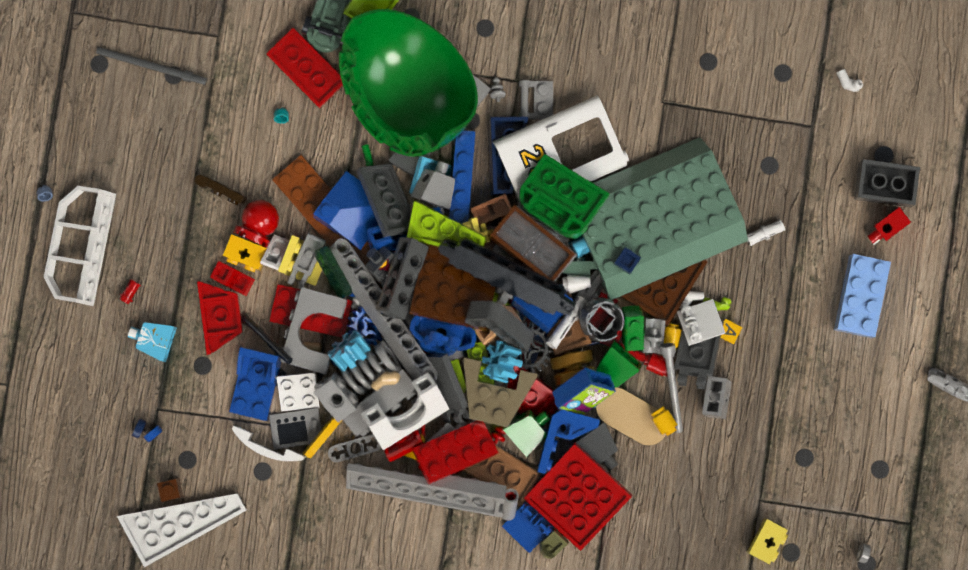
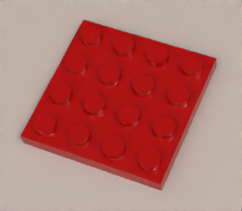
M575 442L524 499L581 551L633 495Z

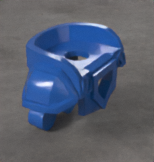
M414 316L410 322V332L417 338L421 349L427 353L448 354V356H451L456 351L468 350L475 346L476 333L473 328L421 316ZM439 328L444 329L446 336L436 332V330Z

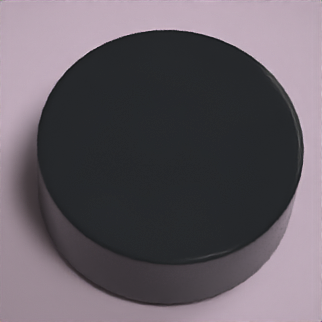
M881 146L875 150L873 158L874 161L891 163L894 154L889 147Z

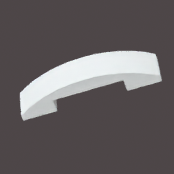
M233 426L232 428L236 436L246 446L263 456L280 461L305 460L306 456L290 449H286L283 455L251 441L252 432L238 426Z

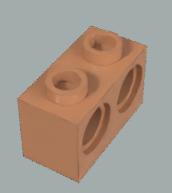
M503 194L471 208L470 211L473 218L477 217L480 227V224L486 223L487 225L504 218L512 207L506 194Z

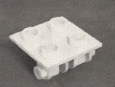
M713 299L694 306L684 304L681 306L682 309L677 311L689 346L725 334Z
M315 372L277 376L281 412L320 408L319 399L314 394V385L317 382Z

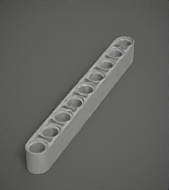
M341 238L336 240L328 249V257L413 381L427 372L435 381L438 377L436 369L402 319L391 318L376 311L382 290L350 243Z

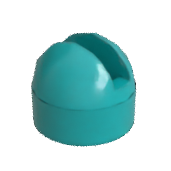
M281 107V109L277 108L274 111V121L279 124L288 122V110L284 107Z

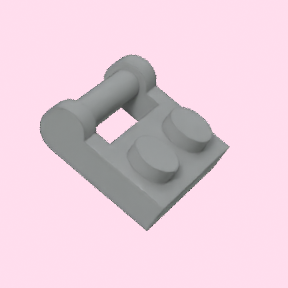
M520 80L521 113H519V117H528V120H542L553 115V81ZM528 88H534V113H528Z

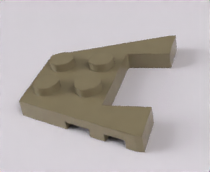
M465 357L463 361L469 418L509 427L523 400L536 381L538 374L520 370L516 390L478 381L482 361Z

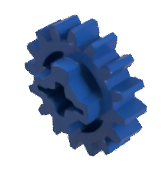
M358 306V311H352L354 316L348 317L351 324H347L346 327L351 328V330L347 333L351 335L354 330H357L362 337L369 335L371 336L370 338L363 339L369 346L370 344L376 346V340H382L381 333L370 317L364 316L366 314L364 308Z

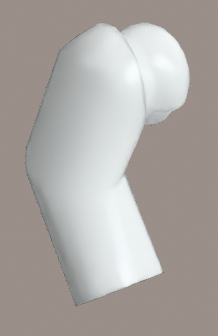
M845 69L836 73L844 89L857 92L863 87V82L859 79H850Z
M689 291L681 306L684 304L690 305L693 301H703L704 292Z

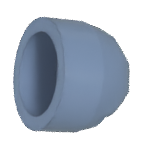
M43 185L37 189L38 200L46 202L53 198V193L49 186Z

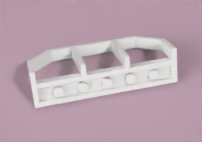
M77 186L59 202L44 272V279L55 299L94 306L116 198L115 193L97 188ZM84 191L98 193L91 226L64 222L67 206ZM63 227L90 231L85 260L57 256ZM56 260L83 265L77 299L65 297L61 294L53 278Z

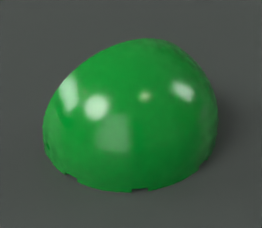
M376 9L352 17L341 38L343 47L342 51L339 52V69L345 94H349L354 105L351 108L364 128L380 144L385 143L388 145L391 151L411 157L422 156L436 151L454 140L472 120L478 105V92L473 74L459 51L435 28L404 12Z

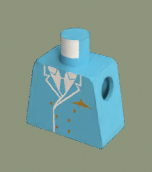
M144 322L141 329L131 327L128 338L138 340L136 349L162 362H166L177 327Z

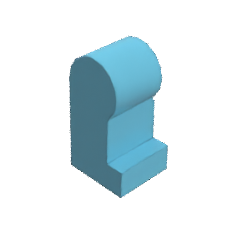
M582 235L568 242L571 250L577 254L576 258H581L590 253Z

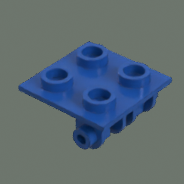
M527 501L516 511L514 519L507 520L502 525L528 553L554 528Z

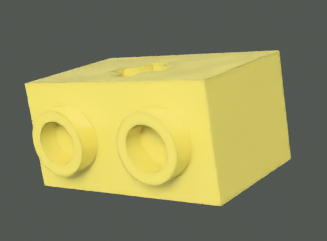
M764 518L747 553L768 564L771 561L775 562L779 554L777 550L780 544L783 545L787 540L788 535L786 532L788 530ZM771 538V541L773 542L772 546L768 545L766 547L767 543L764 542L765 539Z

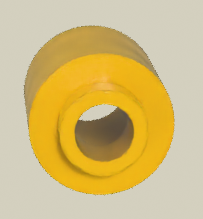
M669 324L665 327L664 344L674 343L675 348H679L682 332L681 329H678L679 325Z
M664 406L651 414L653 417L652 421L661 435L666 434L668 436L677 430L675 428L678 425L670 411L666 410Z

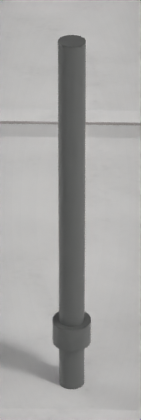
M98 47L96 50V54L182 78L185 82L191 83L192 81L203 85L207 83L206 77L195 75L192 71L178 70L102 47Z

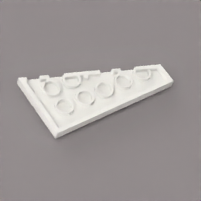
M237 493L120 515L117 518L143 566L146 567L247 511Z

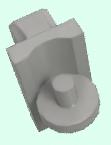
M646 318L643 353L660 354V345L664 344L666 319Z

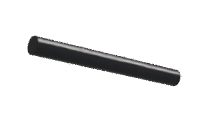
M248 315L242 317L241 320L286 364L292 363L293 358Z

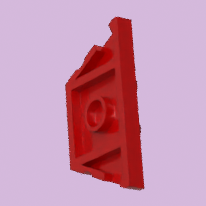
M198 281L197 286L206 355H211L243 333L239 296L236 293Z
M518 366L513 368L518 376L515 379L508 378L506 388L516 390L520 370L527 371L523 367ZM537 378L517 412L521 414L530 409L535 416L544 410L549 416L555 414L558 407L554 402L555 399L552 393L554 389Z

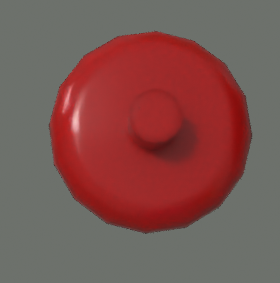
M503 426L496 427L495 431L497 433L492 432L490 436L494 439V444L497 445L498 441H505L502 435L506 433L503 431Z

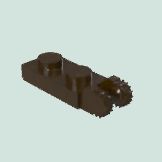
M200 174L194 177V182L199 187L211 188L210 192L220 197L222 194L229 197L227 201L238 205V203L245 204L247 200L246 196L205 175Z

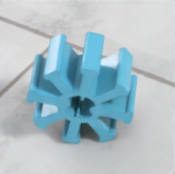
M354 330L350 336L348 333L342 335L343 340L341 342L335 341L332 344L334 349L328 351V356L342 372L348 366L350 369L356 367V361H363L367 357L365 353L371 349L357 330Z
M496 341V346L490 344L487 347L491 357L483 356L482 363L488 364L483 369V373L490 376V379L508 383V378L515 379L518 376L513 368L514 366L522 367L523 361L516 359L522 352L518 348L509 346L506 342Z

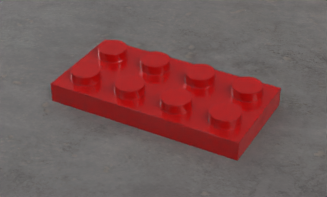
M294 28L266 53L319 109L343 87L340 74Z
M277 285L269 322L291 326L292 321L289 320L292 309H296L297 302H295V296L297 291H301V289ZM347 300L343 319L316 313L308 316L302 322L300 329L343 338L342 335L346 334V325L349 321L348 317H350L353 301Z
M478 420L412 449L428 485L499 453L485 423Z

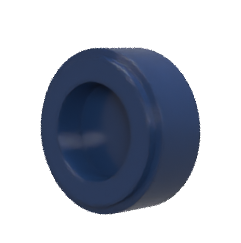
M139 419L132 433L133 437L140 438L147 423L145 420Z

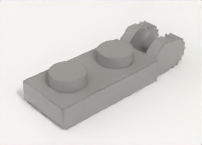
M309 233L307 234L293 265V271L288 280L289 284L292 285L299 271L304 273L299 283V288H304L326 243L325 240Z

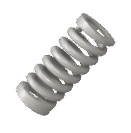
M384 341L374 347L382 362H379L371 350L366 352L367 359L377 371L378 376L374 374L366 359L363 361L358 360L360 367L356 363V367L349 370L346 368L344 372L341 371L343 378L352 388L357 398H359V394L364 395L368 389H373L371 383L384 372H399L402 370L398 358ZM382 363L385 364L386 370L382 368ZM362 370H363V371L365 372V374L369 377V381H367V380L365 379V376H364ZM334 372V373H333V374H335V375L337 376V378H338V377L342 378V376H341L339 373H337V372ZM354 376H355L356 379L360 382L361 387L357 385V382H356ZM320 381L319 383H317L316 385H314V389H315L318 385H320V384L322 383V381ZM333 395L336 400H342L341 395Z

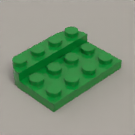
M546 154L543 155L520 188V203L528 215L562 236L573 239L578 238L588 230L589 224L609 197L608 192Z

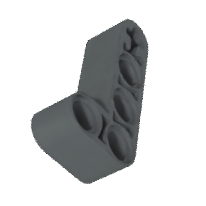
M494 301L470 302L465 318L467 324L475 327H488L509 346L520 349L522 353L529 352L534 333L505 307Z

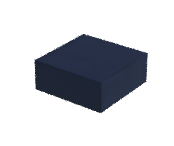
M625 247L614 265L630 275L641 257Z

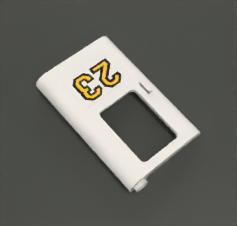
M598 96L492 141L514 188L517 203L521 208L520 188L543 155L546 154L561 163L553 145L552 137L593 118L598 117L611 144L612 152L572 169V171L592 182L627 166V161H629L628 155L625 150L622 151Z

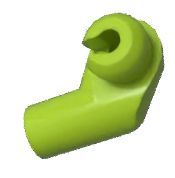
M705 297L704 300H703V302H706V301L711 300V299ZM723 297L721 302L714 300L717 311L728 310L731 307L732 301L729 298Z

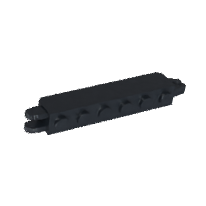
M446 238L438 247V252L449 258L448 263L452 264L455 268L464 270L473 277L480 278L491 286L498 287L509 295L516 296L524 300L525 303L540 308L545 313L554 315L557 311L570 316L576 306L575 302L564 296L566 292L564 286L468 238H462L459 242Z

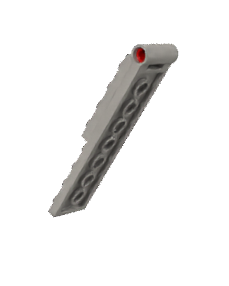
M348 463L346 489L501 517L508 521L516 516L518 492L511 488L506 490L505 485H500L496 482H484L476 478H462L453 474L428 485L425 477L417 474H403L395 470L387 471L379 467L371 468L358 463Z

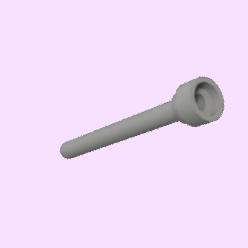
M665 343L660 345V354L663 355L666 361L673 418L678 424L675 427L677 429L676 432L681 433L683 427L673 362L676 348L674 343Z

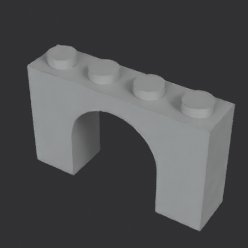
M302 287L301 291L296 293V309L291 311L289 320L292 323L290 328H286L284 339L287 340L285 347L281 346V348L293 358L290 365L327 375L331 358L327 354L308 349L302 343L299 333L300 326L308 316L316 313L343 319L348 301Z

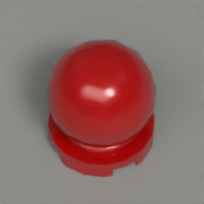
M262 199L254 200L243 210L241 217L243 225L241 227L236 225L233 233L268 248L270 241L267 240V236L272 234L278 227L279 214L276 207L269 201Z

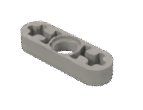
M372 434L330 447L328 457L333 462H341L376 452L382 447L380 444H377L375 449L373 446L366 447L368 451L364 452V444L361 440L365 439V443L371 442L372 437L377 440ZM352 443L360 444L361 451L358 454H353L350 451ZM343 445H347L346 449L350 455L349 457H346V453L341 454L340 459H337L336 456L332 457L335 448L341 451L344 450Z

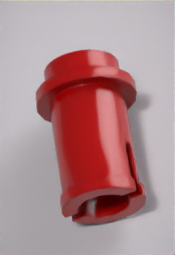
M130 279L123 293L119 294V299L129 305L130 302H133L132 298L141 285Z

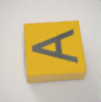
M724 319L723 327L725 334L721 335V339L734 345L742 327Z

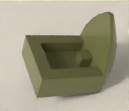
M554 528L540 542V552L543 557L552 559L568 545L569 541Z

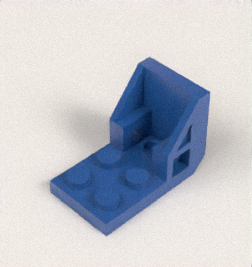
M240 347L237 363L238 378L229 412L264 421L268 420L277 384V376L281 367V358L279 356Z
M560 410L553 414L537 472L545 474L546 470L550 471L553 461L549 459L551 451L555 452L558 442L554 440L555 436L572 440L598 428L600 420L566 410ZM562 424L566 426V430L564 432L560 431Z

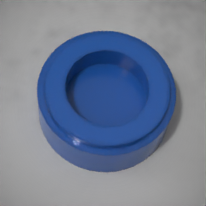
M157 425L144 436V439L147 442L153 440L162 432L161 427Z

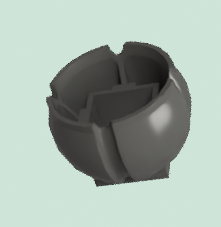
M595 298L587 302L586 308L581 310L579 323L583 333L586 336L589 335L590 339L597 342H605L618 336L617 331H621L624 325V316L620 307L614 304V301L608 298ZM600 308L608 316L597 329L588 321Z

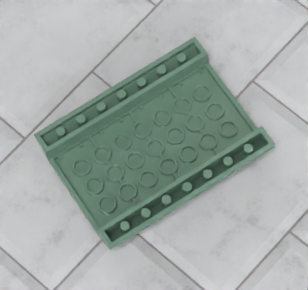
M700 137L594 182L593 184L608 192L609 197L589 224L588 230L582 234L602 277L603 289L610 300H614L748 241L742 214L712 150ZM625 247L641 257L630 275L614 265Z

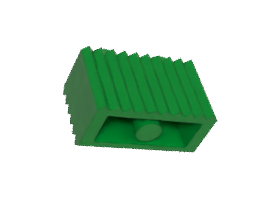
M639 305L623 306L624 325L622 328V342L625 351L643 350L645 342V317Z

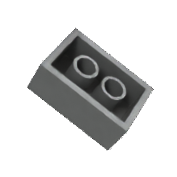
M862 159L858 164L854 200L911 208L916 205L920 167Z

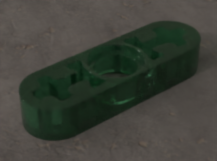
M322 246L315 250V257L336 295L343 299L351 295V286L331 250L327 246Z

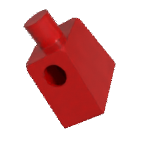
M896 207L873 225L875 230L867 235L873 245L882 238L887 241L909 225L911 221L900 207ZM889 224L890 230L885 233L883 226Z

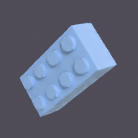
M857 254L849 255L834 330L868 338L876 337L891 262Z

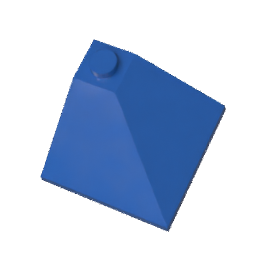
M347 171L313 214L314 219L359 250L367 242V229L378 226L361 181Z

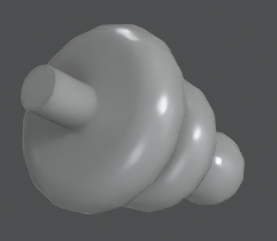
M495 77L493 78L494 85L491 87L490 97L500 102V99L504 98L506 93L503 91V86L499 84V78Z

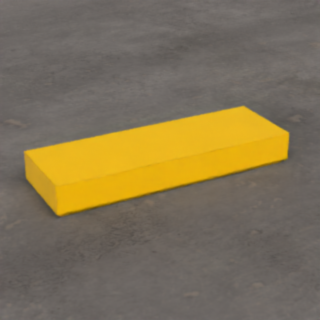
M332 416L302 454L309 459L312 458L340 422L338 423Z

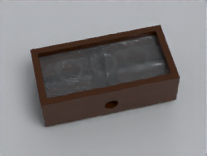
M515 205L489 236L491 241L521 265L552 281L558 277L575 255L573 251Z

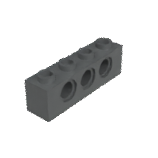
M400 237L376 311L391 318L405 320L412 296L414 295L418 275L422 269L429 246L413 238Z

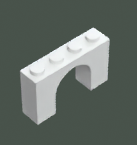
M428 372L411 382L418 397L413 407L404 414L395 417L386 416L378 403L361 413L383 450L449 410L439 388Z

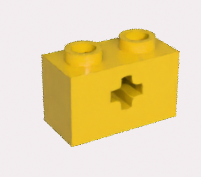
M231 234L223 256L227 258L226 262L236 266L239 262L245 265L244 269L255 273V270L261 271L263 264H260L267 248ZM247 250L250 256L243 259L241 252H246Z

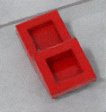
M218 261L210 276L211 279L244 296H247L255 279Z

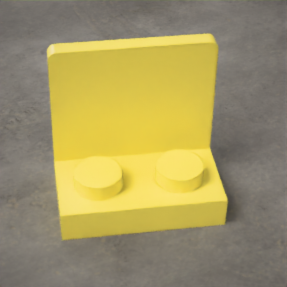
M291 236L278 270L280 273L287 276L291 275L293 265L304 243L300 238ZM322 249L312 274L308 277L306 283L314 286L317 285L328 256L327 249ZM298 271L296 279L302 280L304 273Z

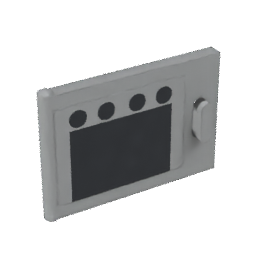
M318 408L269 415L274 450L310 444L322 430Z

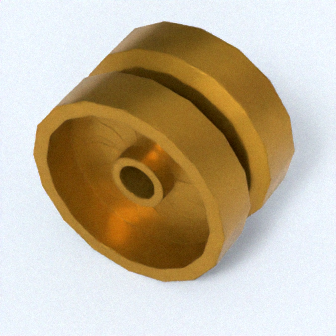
M591 350L574 351L550 359L552 369L564 368L565 372L555 374L556 386L564 384L583 370L585 367H582V364L593 360ZM587 366V367H586V368L595 370V367H594V366Z

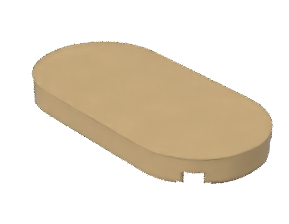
M615 388V393L596 406V412L601 421L640 444L654 445L666 436V434L661 435L652 421L653 417L651 414L658 409L624 389Z

